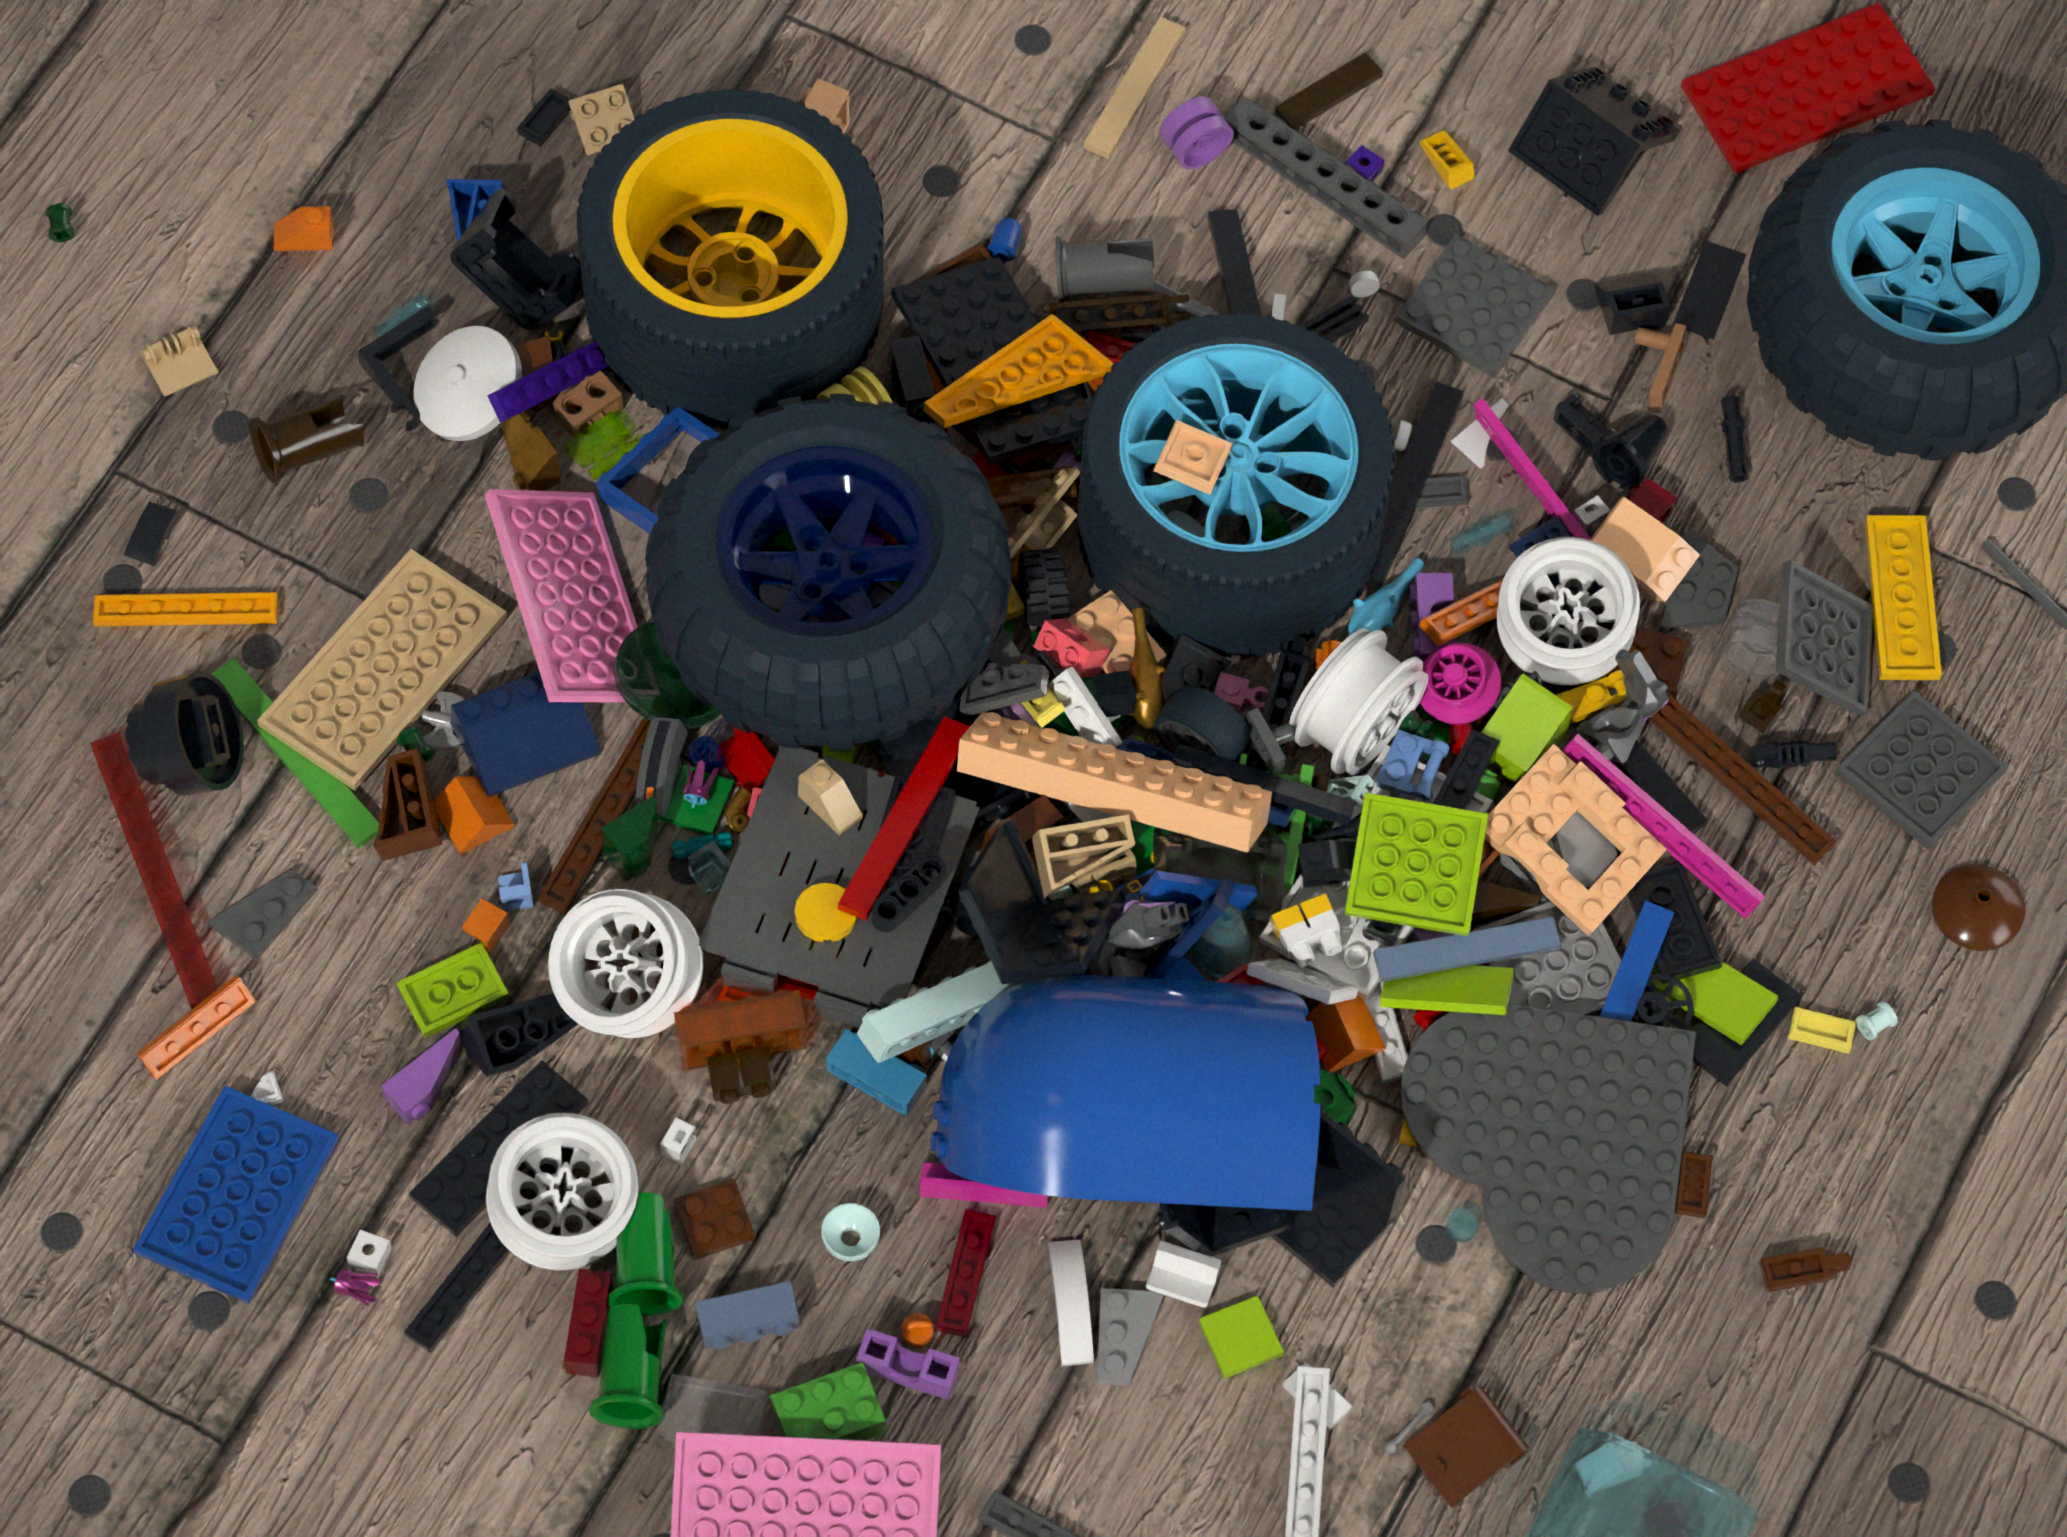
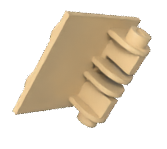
M623 84L568 101L571 108L570 116L572 121L576 123L586 156L601 152L604 145L612 141L615 133H620L623 126L634 121V115Z
M188 326L186 330L176 335L172 333L169 338L163 337L162 341L152 345L147 344L145 345L146 348L140 350V354L164 397L219 373L200 340L201 336L196 326L191 328Z

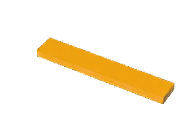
M277 592L94 595V627L277 624L278 618Z

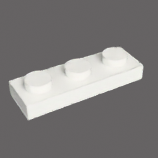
M1074 667L1066 669L1048 683L1047 686L1066 709L1064 712L1081 737L1094 743L1112 745L1116 749L1121 745L1123 741Z

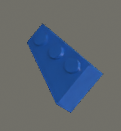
M446 179L455 221L457 242L490 196L502 187L506 190L502 180Z

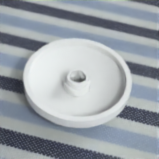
M484 326L464 327L449 333L439 340L423 359L414 384V404L419 411L420 420L423 424L440 437L451 441L472 440L485 435L498 426L501 422H499L487 395L522 378V366L517 350L506 337Z

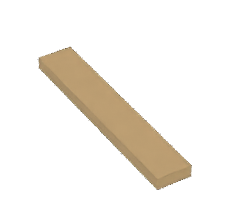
M1159 17L1084 141V149L1110 159L1185 34L1186 27L1164 17Z

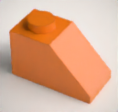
M330 206L299 207L275 222L274 251L333 250V220Z

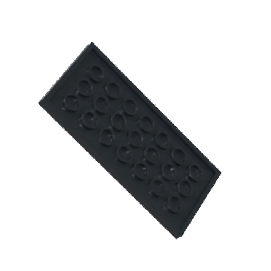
M1000 257L892 288V297L914 336L919 335L922 349L944 388L1038 324L1037 319ZM1076 385L964 421L990 465L1083 436L1086 414L1089 411V407Z

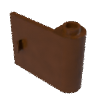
M1470 1386L1458 1396L1460 1401L1403 1445L1451 1508L1500 1469L1511 1467L1530 1451V1447L1483 1387L1475 1389L1474 1386Z

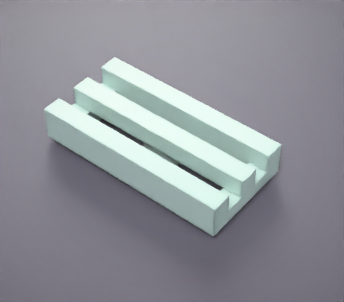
M1368 775L1330 779L1326 792L1355 801V806H1361L1363 800L1360 797H1363L1365 792H1369L1365 787H1372L1375 781Z

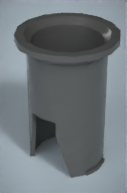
M1056 236L1055 254L1059 302H1065V299L1070 295L1154 291L1152 238L1067 243L1062 240L1061 236Z

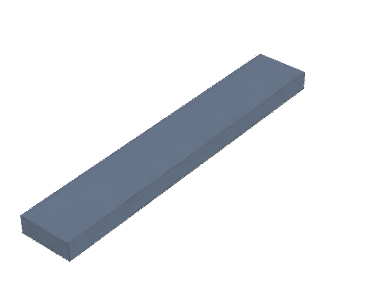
M1549 917L1469 932L1468 937L1450 935L1375 949L1373 956L1380 982L1557 950L1561 947L1554 918Z

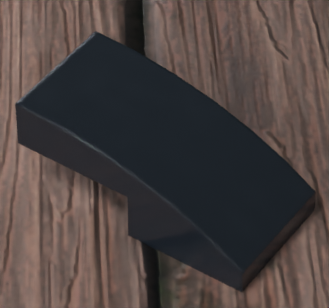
M149 501L131 535L124 556L155 567L164 539L168 540L178 511Z

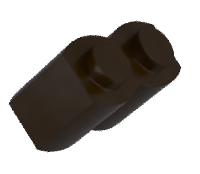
M755 1047L740 1052L722 1053L707 1058L714 1101L730 1104L737 1102L740 1097L745 1095L763 1098L770 1095L771 1091L777 1090L769 1047Z

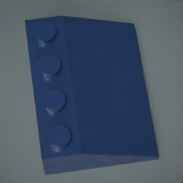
M540 672L451 705L450 724L488 797L601 754L583 703L549 702Z

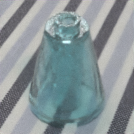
M1231 904L1226 905L1224 912L1191 947L1193 960L1197 965L1199 964L1205 969L1206 973L1212 976L1224 977L1242 964L1248 965L1253 954V941L1240 910Z

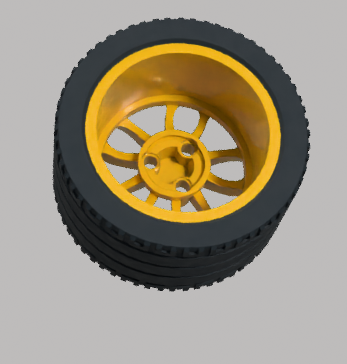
M743 89L708 90L702 93H692L685 97L680 96L670 102H663L656 108L647 110L645 114L638 115L634 118L633 122L621 128L622 131L615 133L612 141L609 144H605L601 149L602 153L594 159V166L589 168L587 179L583 182V191L579 195V206L577 207L578 246L589 333L592 336V342L597 341V346L604 356L607 369L614 373L618 383H623L624 388L628 392L632 391L638 400L645 401L647 406L652 409H659L664 415L670 414L678 407L708 427L716 426L722 427V429H728L731 420L748 411L758 414L764 410L778 407L779 400L800 396L801 401L815 400L821 392L834 383L842 385V378L847 374L851 375V372L861 366V362L866 361L868 358V351L873 348L875 337L879 333L884 305V219L882 197L879 193L878 182L875 181L873 169L868 167L867 158L861 156V149L852 144L851 137L848 134H843L842 129L838 125H833L829 118L819 115L818 111L809 109L800 102L790 101L786 97L774 96L772 93L765 94L755 90L743 91ZM743 210L735 232L721 233L712 237L692 219L694 216L712 211ZM760 213L777 216L784 221L779 234L767 243L753 235L747 234L750 224L757 214ZM673 228L687 235L698 247L694 250L691 257L677 256L661 246L660 238L669 229ZM800 231L811 241L821 259L816 268L778 265L777 261L791 248ZM646 261L661 272L687 281L668 290L644 270ZM784 289H791L790 291L784 294L780 291Z

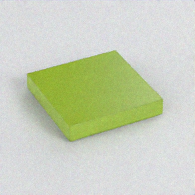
M1258 1296L1206 1315L1198 1320L1224 1379L1284 1355L1281 1344Z

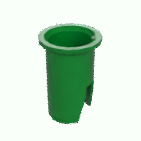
M638 1192L633 1214L623 1231L617 1236V1288L609 1294V1305L611 1307L626 1303L639 1304L641 1316L666 1314L678 1309L683 1303V1293L675 1287L674 1239L669 1212L665 1210L662 1195L651 1192Z
M626 1303L610 1308L599 1396L592 1400L589 1405V1413L594 1419L606 1425L624 1429L649 1428L662 1422L664 1411L657 1402L667 1319H663L661 1323L655 1326L644 1327L639 1304Z

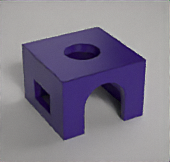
M1361 145L1344 164L1350 165L1356 173L1366 180L1374 181L1382 173L1385 160ZM1362 159L1369 165L1366 167L1361 166L1359 160Z

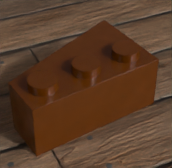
M418 748L388 756L382 789L384 794L382 809L379 810L378 835L377 838L375 837L374 848L383 861L443 845L427 763Z

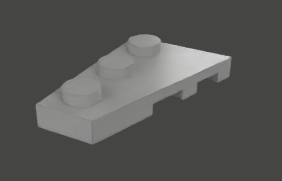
M1101 1288L1097 1385H1130L1159 1307L1164 1299V1294L1146 1290Z

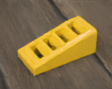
M1445 130L1420 141L1421 148L1450 189H1454L1474 179L1473 162ZM1443 143L1445 144L1444 146L1434 150L1435 147Z

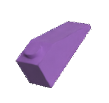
M456 1028L381 1085L384 1099L407 1125L414 1119L420 1120L433 1105L462 1046L460 1032Z

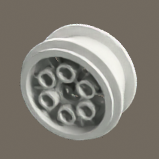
M1560 537L1540 542L1518 556L1503 578L1497 608V630L1501 643L1509 657L1519 668L1529 675L1536 671L1541 681L1557 685H1579L1594 681L1612 671L1618 665L1615 660L1617 653L1621 649L1629 651L1632 645L1640 611V598L1636 581L1627 565L1614 552L1599 543L1577 537ZM1548 576H1559L1560 585H1557L1556 589ZM1593 583L1601 587L1599 591L1589 596L1590 593L1587 591ZM1575 587L1580 592L1577 595H1572L1568 588ZM1546 595L1550 597V600L1540 603L1536 598ZM1520 602L1531 606L1534 611L1520 610ZM1564 605L1568 606L1569 610H1573L1572 619L1567 610H1563ZM1599 607L1603 613L1595 615L1589 608ZM1533 623H1540L1545 627V629L1542 631H1534L1533 629H1531L1530 625ZM1603 623H1614L1611 630L1599 626ZM1590 634L1597 640L1593 643H1587L1581 637ZM1561 642L1567 646V649L1555 647L1552 645L1554 643Z
M1362 628L1347 637L1329 655L1309 681L1290 717L1289 724L1295 732L1294 739L1296 744L1305 747L1317 741L1333 753L1331 769L1336 774L1347 771V773L1354 776L1368 768L1378 758L1386 744L1390 745L1400 724L1407 714L1412 710L1415 711L1428 684V674L1422 671V660L1418 657H1411L1401 663L1385 651L1387 636L1381 630L1370 632L1366 628Z
M610 889L592 894L576 904L565 915L553 936L548 959L552 990L563 1010L575 1022L588 1030L624 1038L652 1036L675 1024L689 1009L698 993L703 974L702 948L698 945L699 937L686 915L675 905L660 897L628 889ZM613 921L619 936H614L607 927ZM651 924L656 929L653 934H651L650 930ZM635 927H638L639 937L632 940L631 933ZM662 943L663 955L658 957L656 948ZM608 944L612 952L610 956H606L605 953ZM589 959L599 961L597 965L601 968L589 971ZM626 960L634 962V964H628V966H623V968L620 966V963ZM610 974L608 978L609 988L607 989L605 987V979ZM659 974H662L660 981L656 986V978ZM636 989L638 993L637 1001L632 1005L630 1002V994L633 990ZM617 994L612 1010L610 1011L604 1006L610 998Z
M553 1113L534 1118L515 1129L501 1144L493 1159L486 1191V1207L491 1226L499 1240L510 1252L533 1266L563 1271L591 1265L605 1257L617 1246V1236L623 1231L633 1214L638 1197L636 1166L628 1148L617 1134L592 1118L573 1113ZM561 1148L574 1150L569 1165L568 1162H563L562 1164ZM524 1162L535 1173V1178L517 1169ZM551 1164L556 1168L557 1172L553 1175L541 1172L540 1166ZM582 1168L588 1173V1177L577 1179L572 1175V1171ZM605 1173L607 1174L610 1183L592 1187V1181ZM561 1183H564L566 1194L561 1203L559 1201L558 1189ZM530 1188L536 1192L537 1196L534 1199L528 1200L521 1196L520 1191ZM588 1197H594L600 1201L601 1205L597 1208H589L585 1205L584 1200ZM548 1202H551L553 1204V1208L548 1204ZM517 1209H532V1211L521 1216ZM537 1217H543L549 1222V1226L543 1229L537 1228L532 1220ZM585 1217L596 1218L601 1222L594 1227ZM573 1221L580 1225L581 1230L577 1233H570L565 1229L564 1225L567 1222ZM553 1226L560 1227V1236L551 1234Z

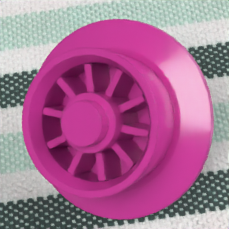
M1467 643L1449 644L1435 650L1423 662L1422 671L1428 674L1429 679L1420 703L1433 718L1447 724H1466L1480 719L1495 705L1501 690L1500 671L1495 660L1480 647Z

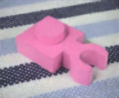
M1220 672L1214 694L1227 702L1235 710L1241 711L1243 704H1247L1252 710L1259 708L1260 712H1263L1265 703L1258 702L1255 698H1267L1269 690L1262 686H1257L1253 689L1248 688L1249 679Z

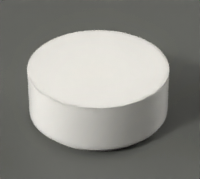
M1372 271L1358 272L1349 280L1351 293L1356 297L1371 296L1378 291L1380 286L1377 275Z
M1403 420L1400 421L1394 438V448L1396 450H1405L1412 429L1411 423Z

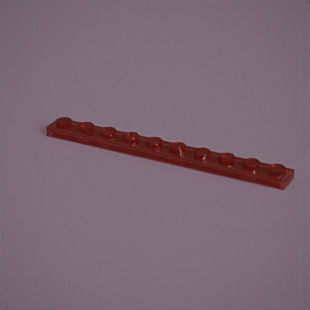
M116 733L90 742V745L192 1010L218 988L120 733Z

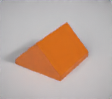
M456 776L434 800L437 817L460 855L515 827L497 794L488 797L478 776Z
M1358 995L1355 999L1332 1004L1321 1002L1308 1013V1016H1305L1306 1021L1313 1022L1315 1036L1329 1050L1322 1059L1327 1072H1334L1373 1056L1377 1052L1386 1050L1364 999Z

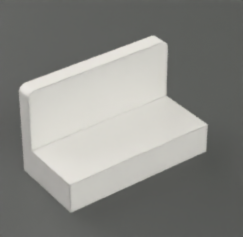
M1160 1241L1146 1288L1206 1308L1215 1287L1222 1260Z

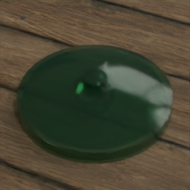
M654 622L636 628L624 639L614 661V678L621 696L636 713L648 721H651L652 718L661 717L680 719L686 729L705 726L721 715V712L710 703L705 705L681 680L679 670L665 655L660 646Z

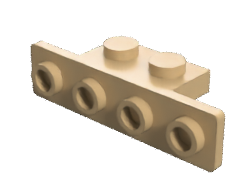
M1078 468L1062 469L1052 480L1054 485L1048 492H1043L1034 502L1036 507L1030 515L1026 514L1018 521L1016 525L1018 530L1012 537H1008L1010 560L1021 546L1027 551L1052 548L1078 516L1061 499L1062 495L1079 476L1080 470Z

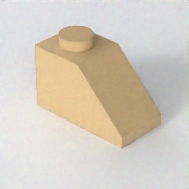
M823 759L799 775L798 796L839 836L863 818L843 778Z

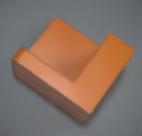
M481 898L462 925V929L464 932L482 941L486 952L491 954L510 927V922L506 911Z

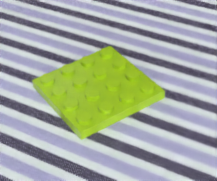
M1365 792L1344 915L1468 937L1488 814Z

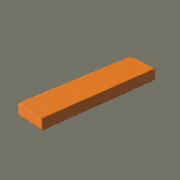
M1503 579L1423 618L1419 626L1439 647L1497 617L1499 593Z
M235 975L136 1054L151 1076L157 1080L254 1004L256 1000L240 977Z

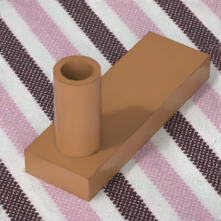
M1675 323L1672 334L1639 327L1636 332L1635 344L1665 351L1649 394L1651 411L1662 413L1687 343V326Z

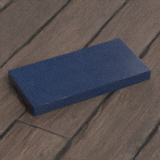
M1228 877L1223 878L1191 912L1189 922L1181 924L1182 932L1172 939L1166 940L1149 959L1142 978L1162 979L1219 918L1226 908L1235 885Z

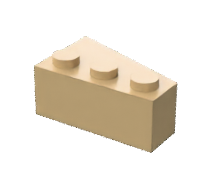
M1129 814L1038 830L1031 839L1044 898L1127 853L1135 845Z

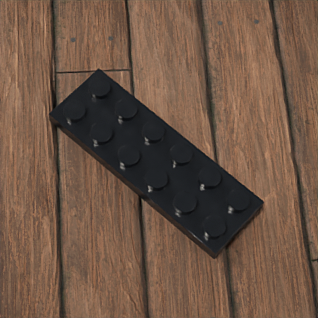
M541 1060L409 1192L410 1198L451 1234L457 1237L486 1208V1191L491 1165L504 1140L519 1126L534 1118L553 1113L579 1114L588 1105V1099ZM523 1162L517 1170L522 1172L527 1165Z

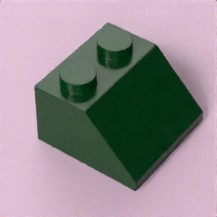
M654 796L649 797L601 828L604 855L625 882L632 877H640L651 866L659 829L657 802Z

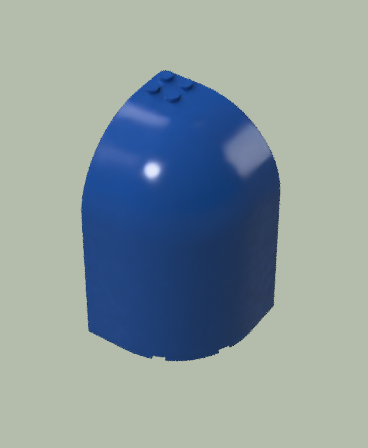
M1069 974L1024 981L1010 987L986 1003L969 1020L953 1044L942 1075L939 1101H934L933 1118L937 1120V1130L931 1134V1151H936V1157L949 1171L963 1178L994 1187L1032 1194L1091 1200L1312 1211L1320 1126V1104L1314 1103V1086L1320 1085V1072L1313 1022L1306 1021L1305 1016H1308L1309 1010L1305 1002L1291 990L1274 985L1090 974Z

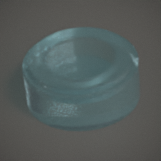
M1456 1209L1447 1218L1446 1232L1456 1242H1468L1477 1233L1478 1219L1473 1212L1467 1209Z

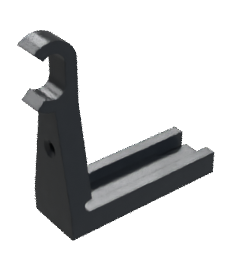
M428 306L358 350L359 364L393 402L391 413H397L400 409H406L413 417L412 420L406 422V431H412L418 427L420 423L419 411L382 362L435 328V324L431 320L435 317V314Z

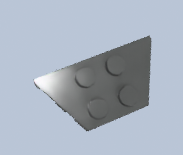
M1686 529L1684 540L1700 556L1667 599L1659 632L1662 633L1669 632L1670 628L1686 626V629L1698 628L1701 625L1724 624L1739 567L1689 529Z

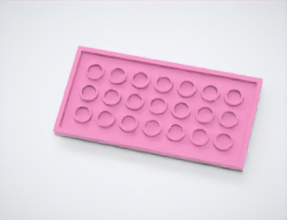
M489 489L485 494V499L549 702L652 703L654 699L657 700L660 694L595 494L591 492Z
M677 1431L671 1537H937L941 1444Z

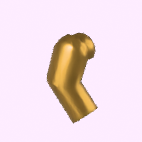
M742 787L738 789L725 808L728 826L736 832L743 831L748 825L744 808L752 796L749 791Z

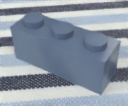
M791 1281L695 1302L704 1349L720 1350L727 1348L733 1342L742 1340L745 1343L756 1342L765 1335L775 1333L777 1336H783L799 1328V1315Z

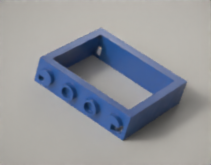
M676 407L670 414L665 415L650 433H646L640 442L630 452L625 453L620 461L612 469L605 472L596 483L601 501L648 534L651 533L654 523H657L658 516L620 489L682 430L699 442L707 441L710 438L714 439L719 435L682 408Z

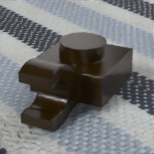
M1776 680L1765 695L1757 690L1742 708L1738 717L1764 734L1781 712L1782 707L1777 703L1784 696L1787 686Z

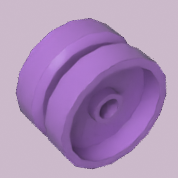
M1203 96L1182 103L1164 119L1159 128L1161 139L1170 150H1173V155L1182 168L1188 170L1200 168L1220 156L1231 143L1234 133L1224 117L1220 116L1219 110L1211 99Z

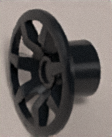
M1662 973L1650 975L1647 981L1649 992L1641 996L1637 1005L1641 1018L1636 1021L1635 1017H1633L1632 1022L1642 1024L1648 1022L1663 1027V1022L1669 1021L1678 1029L1686 1030L1691 1022L1694 1010L1693 999L1688 988L1674 976ZM1664 979L1670 981V983L1663 992H1657L1652 982L1653 980ZM1675 984L1683 991L1686 1000H1671L1670 996L1673 993ZM1687 1006V1016L1682 1024L1672 1014L1673 1009Z

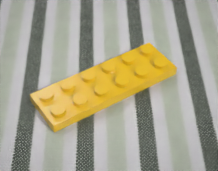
M1866 515L1865 532L1879 680H1940L1942 672L1926 516Z

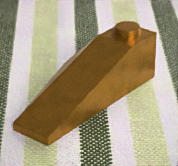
M523 411L501 422L514 473L512 480L518 490L546 491L561 483L558 455L537 425L532 427L529 416Z

